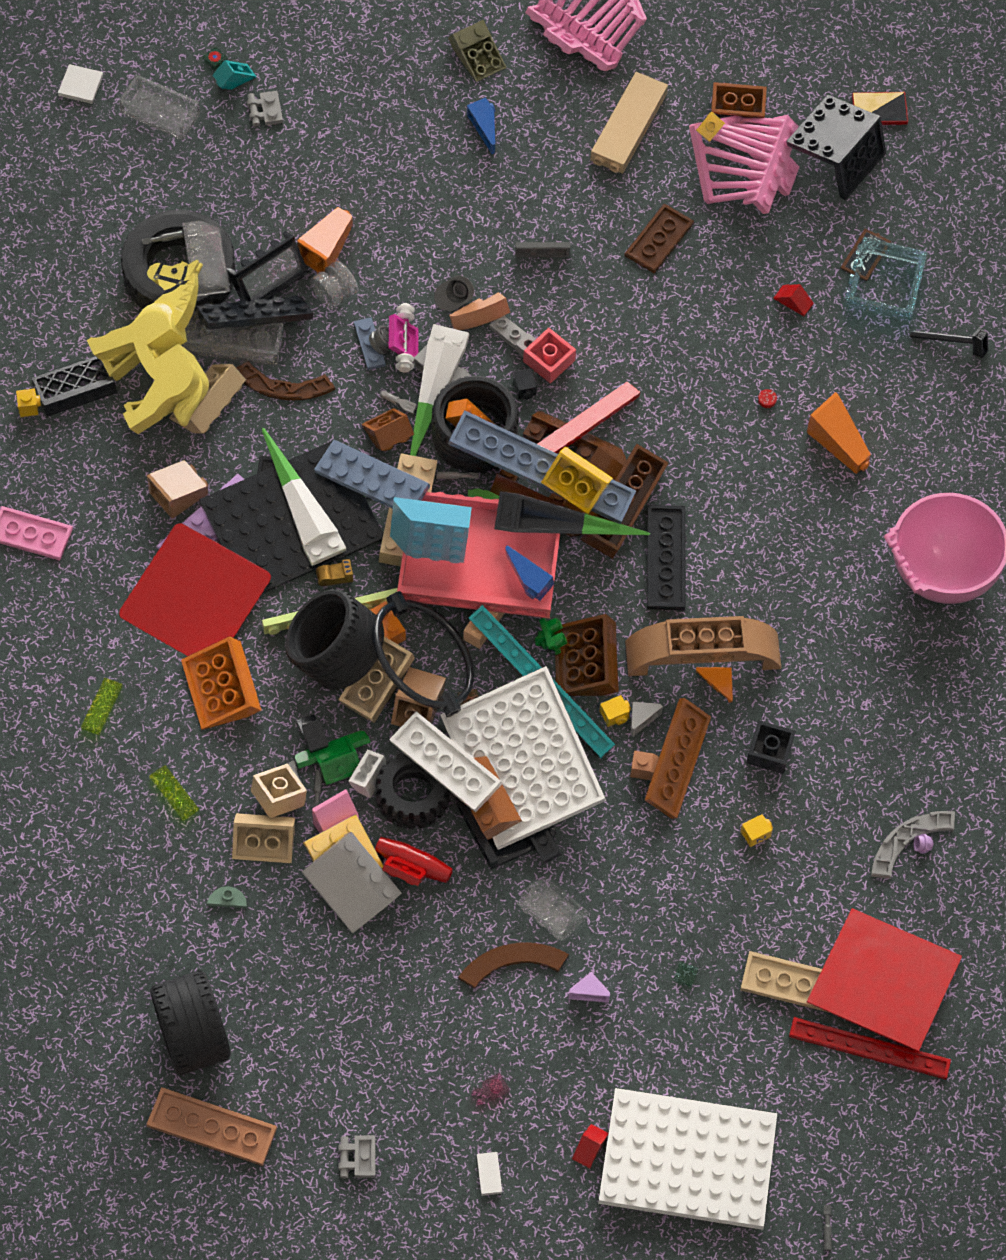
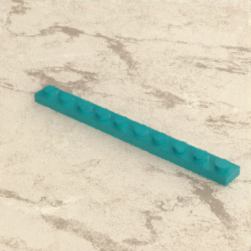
M483 605L469 617V620L523 677L542 668ZM553 680L575 731L602 758L615 744Z

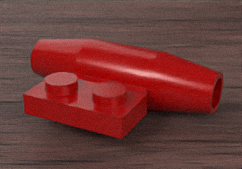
M380 837L376 844L375 851L387 859L382 870L392 877L405 880L410 885L419 886L424 878L447 883L452 875L453 868L435 856L404 842Z

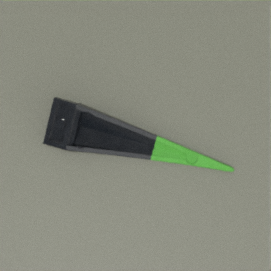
M501 491L494 528L495 530L514 533L650 534L643 530L524 495Z

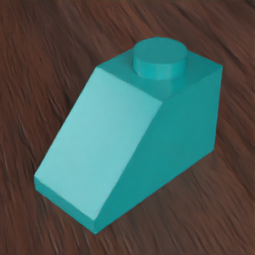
M224 60L212 75L220 88L231 90L256 78L248 64Z

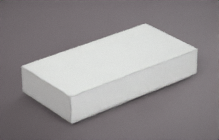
M497 1152L477 1154L481 1196L502 1194Z

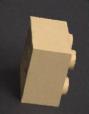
M288 764L254 775L251 787L252 794L269 818L305 805L307 790Z

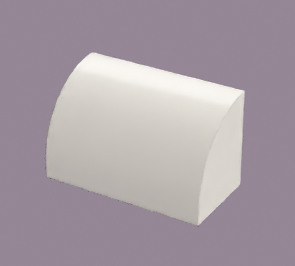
M367 749L349 779L350 785L357 792L368 798H371L376 790V778L382 765L386 766L384 755Z

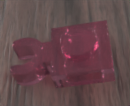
M498 1073L482 1082L484 1088L474 1089L471 1095L480 1094L482 1098L477 1101V1105H482L487 1097L494 1101L510 1092V1089L501 1074Z

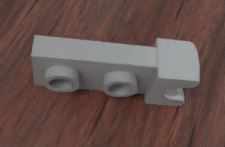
M506 316L494 320L489 325L492 331L513 347L522 357L524 356V350L536 340V338L524 332Z

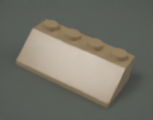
M215 364L205 373L209 381L207 394L194 411L188 425L184 428L192 433H205L210 428L212 421L220 416V411L231 402L233 395L242 388V384L246 379L233 364ZM173 412L169 418L179 424Z

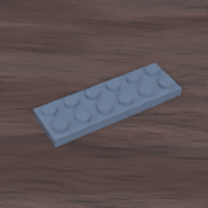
M336 440L332 441L314 469L315 473L392 509L394 497L421 501L430 488L429 483Z

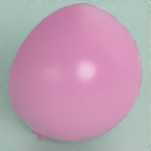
M939 493L916 501L903 512L896 527L889 529V533L884 535L889 548H893L891 551L895 565L904 582L914 593L938 603H964L979 597L995 584L1006 564V529L1003 522L986 504L963 494Z

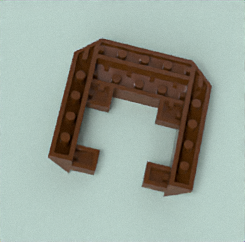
M539 410L532 415L531 421L523 432V438L538 444L546 433L551 435L564 426L566 422ZM586 433L571 444L578 447L575 452L577 455L612 477V480L616 479L626 462L623 449L589 433ZM501 469L499 474L497 473L490 492L498 496L500 491L520 494L587 514L565 498L554 493L547 497L517 483L520 477ZM590 511L588 515L594 516L595 513ZM566 534V535H568V536H570V537H574V536H578V535H582V534Z

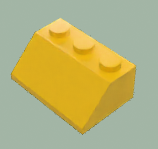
M564 447L557 455L541 483L589 514L613 478L567 447Z

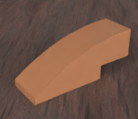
M498 292L484 301L480 298L450 314L449 317L453 329L465 330L501 318L510 313L506 297Z

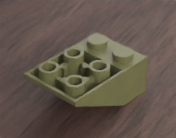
M484 20L448 37L454 52L476 82L507 68Z

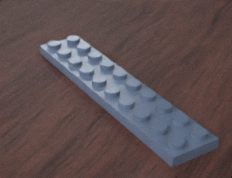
M464 410L449 440V445L560 496L541 483L556 459L557 453ZM611 480L591 511L621 524L636 490Z

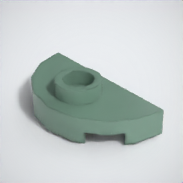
M230 886L215 890L209 896L207 906L247 909L246 898L243 893L237 888Z

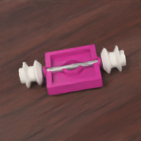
M403 303L396 308L397 315L389 316L388 345L389 349L399 354L396 356V361L398 362L396 369L406 373L414 368L412 362H414V357L418 354V328L409 323L414 319V314H412L414 307Z

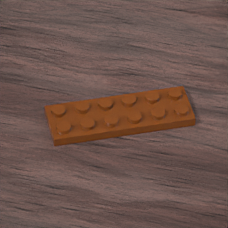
M680 698L677 703L645 797L646 802L671 819L678 817L711 719L710 715L685 698Z

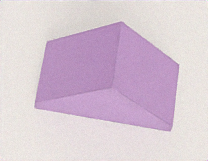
M592 972L569 990V999L609 1003L610 992Z

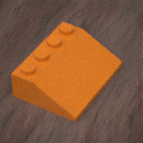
M229 636L181 660L202 730L244 719L262 711L241 641Z

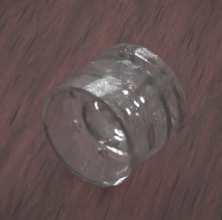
M334 261L331 263V266L325 268V272L321 271L310 279L311 287L317 298L331 310L342 304L343 298L349 299L351 295L358 292V284L354 276L339 261Z

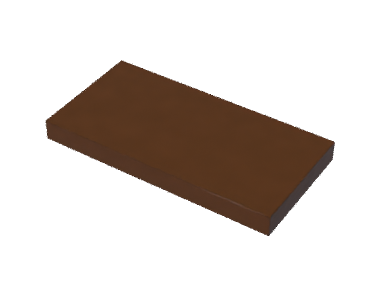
M663 204L627 249L624 256L655 274L692 227L694 220Z

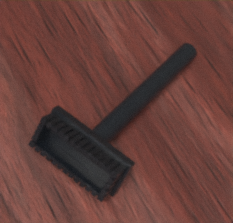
M981 327L976 330L972 337L911 330L910 334L911 338L972 344L973 355L983 358L989 351L988 332Z

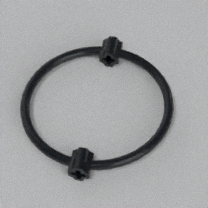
M401 591L389 595L386 598L388 604L382 607L375 617L372 632L374 649L382 668L391 681L411 699L431 708L443 709L446 717L457 714L461 711L460 704L469 696L474 682L473 662L463 638L455 627L433 608L417 601L405 600ZM409 608L417 609L437 620L450 633L462 653L466 666L465 687L458 697H455L453 692H448L439 697L438 701L428 699L416 693L398 677L390 666L381 644L380 629L387 613L392 610L394 616L397 617L409 611Z

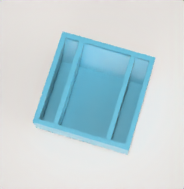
M394 497L390 537L407 556L417 559L421 557L430 558L433 561L445 560L451 563H464L472 507Z

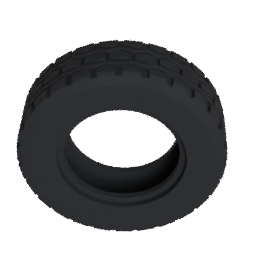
M181 209L156 213L134 227V230L129 233L127 240L124 242L121 252L124 285L131 299L143 310L164 294V289L153 282L147 275L149 264L153 257L161 250L170 246L185 245L193 247L204 254L209 262L204 273L198 278V295L191 319L197 318L196 306L222 303L233 287V283L226 270L228 268L235 270L234 249L231 239L220 224L201 213ZM182 231L183 238L165 242L158 241L149 245L142 244V239L155 238L162 234Z

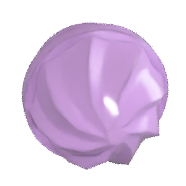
M926 834L916 836L913 843L914 850L919 851L921 854L929 852L934 845L933 840Z

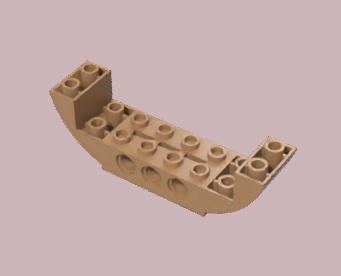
M744 616L669 619L665 622L645 627L632 634L625 641L628 676L648 675L649 665L761 660L762 670L781 669L778 633L770 625L758 620L744 618Z

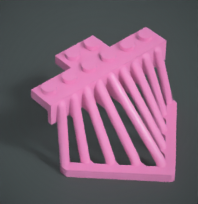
M539 0L537 5L527 8L525 13L530 16V19L544 26L545 32L543 35L548 38L549 42L557 44L567 54L580 52L586 60L595 63L597 68L602 71L616 68L623 55L621 51L647 19L639 0H620L594 28L591 27L618 0H608L588 21L581 22L582 19L599 0H590L574 16L571 15L582 0H573L566 10H562L566 0H558L556 4L553 3V0ZM625 6V8L618 14V16L611 22V24L604 30V32L602 34H598L611 21V19ZM628 15V17L624 20V22L620 25V27L616 30L612 37L608 41H605L608 38V36L615 30V28L622 22V20ZM636 19V22L633 24V26L630 28L627 34L623 37V39L620 41L617 47H613V45L624 33V31L628 28V26L632 23V21Z
M788 115L775 117L774 119L743 116L720 118L725 124L713 137V140L746 152L753 159L716 148L706 147L702 141V136L696 131L702 122L691 124L689 129L703 199L707 204L744 199V205L753 203L763 214H766L770 211L777 190L784 196L790 195L799 166L790 157L792 148L787 146L786 141L799 126ZM705 154L748 165L751 170L709 164L706 161ZM709 171L745 176L751 181L713 182L710 179ZM712 189H747L744 192L716 196L713 195Z

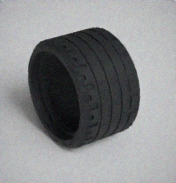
M472 375L453 380L440 390V394L436 396L434 406L432 407V442L434 448L443 461H446L448 465L453 466L455 469H460V471L478 473L493 470V468L497 467L448 444L452 433L445 424L447 421L448 403L468 399L475 406L487 408L496 413L505 425L503 429L518 435L519 410L516 399L507 387L489 377Z
M331 589L319 593L308 600L294 616L286 636V655L294 666L327 689L338 690L353 685L370 671L378 659L372 637L376 614L344 590ZM383 623L381 624L380 638L382 646L384 641Z
M198 970L192 972V974L183 975V977H176L173 980L152 985L150 994L176 1074L182 1076L189 1072L197 1071L200 1068L203 1069L209 1065L212 1066L218 1062L222 1063L229 1060L231 1051L205 972Z

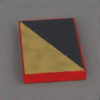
M905 92L852 93V104L881 116L882 125L908 124Z

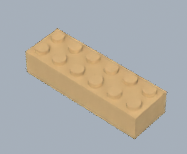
M400 454L397 469L429 483L430 488L427 492H432L437 460ZM389 507L380 548L379 562L401 566L403 551L390 537L393 509Z

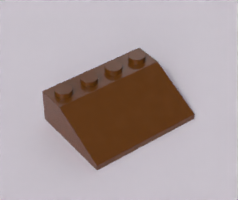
M602 614L562 624L563 628L556 631L555 634L557 635L562 632L568 643L560 648L562 653L555 654L556 683L569 696H603L619 692L616 622L607 614Z

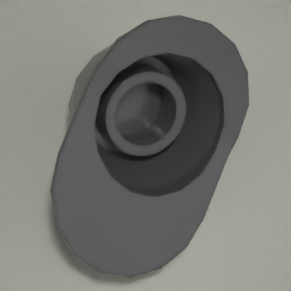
M457 275L450 278L436 288L434 293L436 305L440 309L447 311L458 309L473 298V284L464 276Z

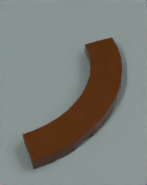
M249 361L236 367L246 379L245 385L260 394L276 399L306 400L335 390V386L326 374L303 381L302 383H291L266 377L253 367Z
M519 942L506 944L491 949L477 957L462 971L458 979L476 989L493 971L504 966L521 963H534L559 972L569 954L540 943Z

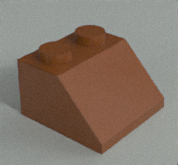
M395 408L361 424L376 448L381 451H388L394 447L393 445L406 442L410 439L409 437L415 435L407 415Z

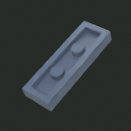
M372 317L354 321V327L367 370L385 367L383 355L376 352L369 342V335L376 331Z

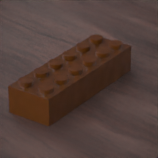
M638 444L631 451L615 481L636 490L621 523L629 527L633 526L669 463ZM597 513L594 515L595 517L609 520ZM583 534L580 540L613 559L627 535Z

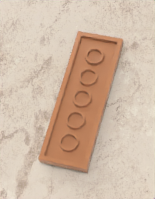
M162 1087L147 1122V1127L261 1166L265 1162L277 1131V1126Z

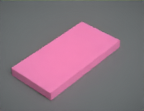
M1 506L0 544L61 560L73 531V526Z

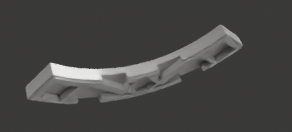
M930 812V814L915 816L895 828L883 841L875 856L871 877L891 879L893 865L898 855L916 836L939 831H954L955 812Z

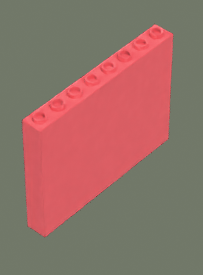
M426 492L421 501L472 507L464 563H451L445 560L433 561L430 558L422 557L417 559L407 556L403 552L397 592L401 591L405 600L425 604L475 610L483 605L488 611L550 618L554 585L541 601L527 596L506 556L505 547L508 545L552 575L555 581L560 533H514L495 530L499 499L491 500L483 499L479 496L465 497L461 494L448 495L443 492Z

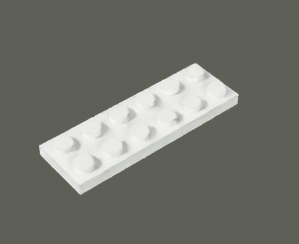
M415 712L389 739L393 745L475 813L502 785L501 780L418 712Z

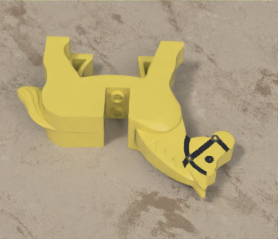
M198 260L190 264L181 261V263L174 266L160 263L151 265L147 275L153 282L164 289V294L153 304L145 307L130 325L113 330L102 337H91L87 340L94 356L103 362L109 376H113L114 380H120L140 362L154 379L143 400L124 404L126 412L123 413V416L129 428L137 434H140L172 412H174L181 426H187L194 411L207 394L209 381L195 356L181 346L187 342L185 328L193 315L198 295V274L203 267V264L199 263Z

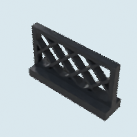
M96 356L32 378L47 417L117 393L113 376H109L103 362ZM100 361L101 366L99 369L91 367L93 363ZM81 368L84 371L81 375L73 373L74 370ZM88 371L96 373L93 379L85 377ZM63 374L66 377L64 381L56 379L57 375ZM99 375L107 377L100 381L97 380ZM71 377L78 379L75 385L67 383ZM42 380L49 381L46 387L38 385L37 382ZM82 381L90 383L82 387L79 386ZM53 383L60 385L57 391L50 389ZM64 387L72 389L71 391L65 393L62 392ZM47 393L54 395L53 397L44 399Z

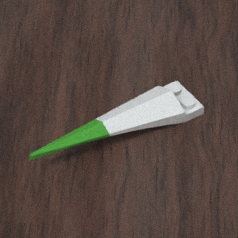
M433 324L426 350L414 426L415 435H413L410 452L412 456H416L432 421V407L434 406L436 396L440 394L442 388H445L450 383L465 352L469 339L468 332Z
M262 428V433L287 499L303 550L311 565H316L345 552L346 546L334 524L265 428Z

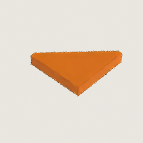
M696 667V673L702 676L717 692H720L728 702L733 701L732 667Z

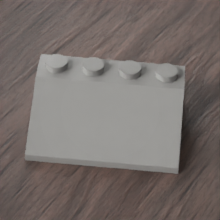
M352 832L345 834L302 871L303 875L351 933L358 930L402 894Z

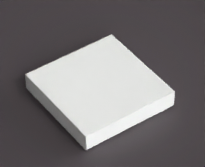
M69 64L58 95L93 104L103 78V72Z

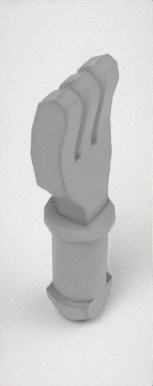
M387 391L380 392L382 399H386L394 403V405H399L400 409L410 414H414L418 407L416 403L400 399Z

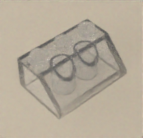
M547 877L529 885L517 902V905L521 907L524 913L531 915L540 926L547 928L555 938L561 941L570 937L591 914Z

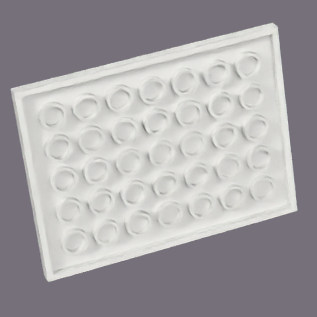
M547 666L460 705L461 711L451 717H446L445 713L440 714L450 739L473 758L488 757L522 822L492 837L498 850L606 801Z
M615 1088L598 1204L763 1230L777 1113Z

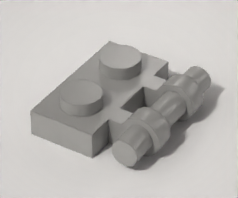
M277 91L260 93V99H256L253 93L248 94L247 106L250 108L251 113L249 117L253 126H259V120H264L265 125L283 123ZM257 107H262L263 112H258Z
M375 1135L355 1136V1144H349V1137H340V1144L338 1145V1152L340 1153V1162L338 1163L340 1178H348L349 1170H355V1178H375ZM349 1152H355V1162H348Z

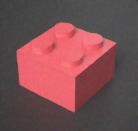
M548 328L524 350L523 362L551 384L575 361L576 349Z

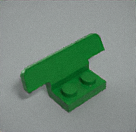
M357 731L328 742L329 747L310 753L308 749L297 753L295 760L299 769L317 762L324 783L328 785L352 776L360 763L355 748L371 742L365 731Z

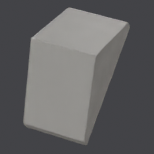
M633 702L631 735L634 737L660 716L663 706L657 703Z

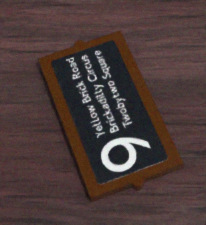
M864 229L840 268L851 273L852 276H857L867 281L891 241L880 236L879 233L876 234Z

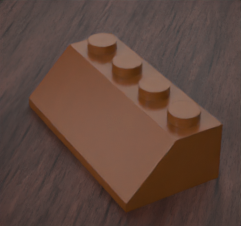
M487 756L474 758L499 779ZM503 785L493 793L476 813L470 808L487 840L522 822Z

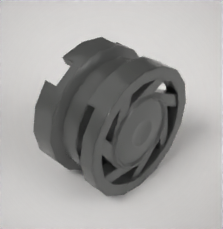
M385 325L379 326L376 331L369 335V342L372 348L382 355L387 354L391 350L388 345L389 327Z

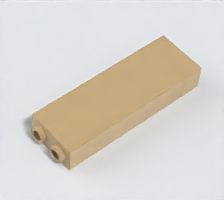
M635 72L591 151V161L594 164L608 167L615 173H624L667 95L668 84Z

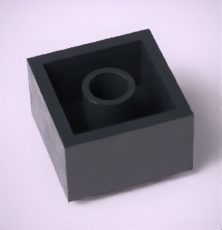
M758 720L746 763L784 774L796 731Z

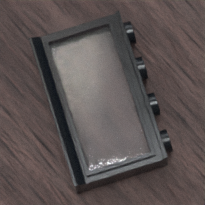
M284 231L283 236L286 240L281 243L277 240L271 241L272 249L267 252L257 250L255 252L257 258L252 262L247 259L242 260L240 263L243 268L237 272L231 268L226 269L240 301L271 299L275 294L287 289L290 284L302 279L304 275L310 272L292 234Z

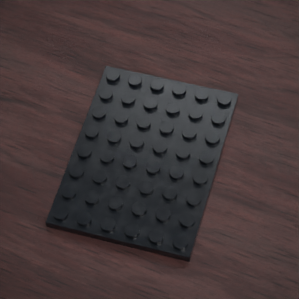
M332 441L288 460L334 524L346 546L345 552L316 565H311L303 550L275 466L199 499V503L220 545L270 573L271 580L263 593L383 539V532L364 495L315 473V467Z

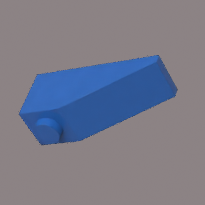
M485 97L467 105V116L491 154H494L495 107Z
M507 545L505 547L506 556L526 595L541 601L554 585L553 576Z

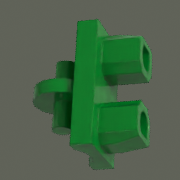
M557 617L549 621L545 618L540 619L543 631L538 632V636L534 640L535 644L542 646L543 649H553L556 655L562 653L560 648L568 643L562 632L557 635L555 634L556 631L563 628L561 621Z

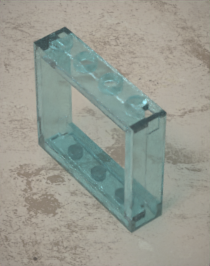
M864 237L862 244H858L856 254H859V258L854 259L852 269H855V274H851L849 279V285H852L851 290L847 289L845 300H848L847 307L911 322L927 252ZM866 252L917 264L906 309L855 297Z

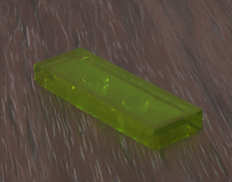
M104 678L81 725V729L100 735L123 687L122 683Z
M166 765L149 775V778L182 821L199 811L197 805Z

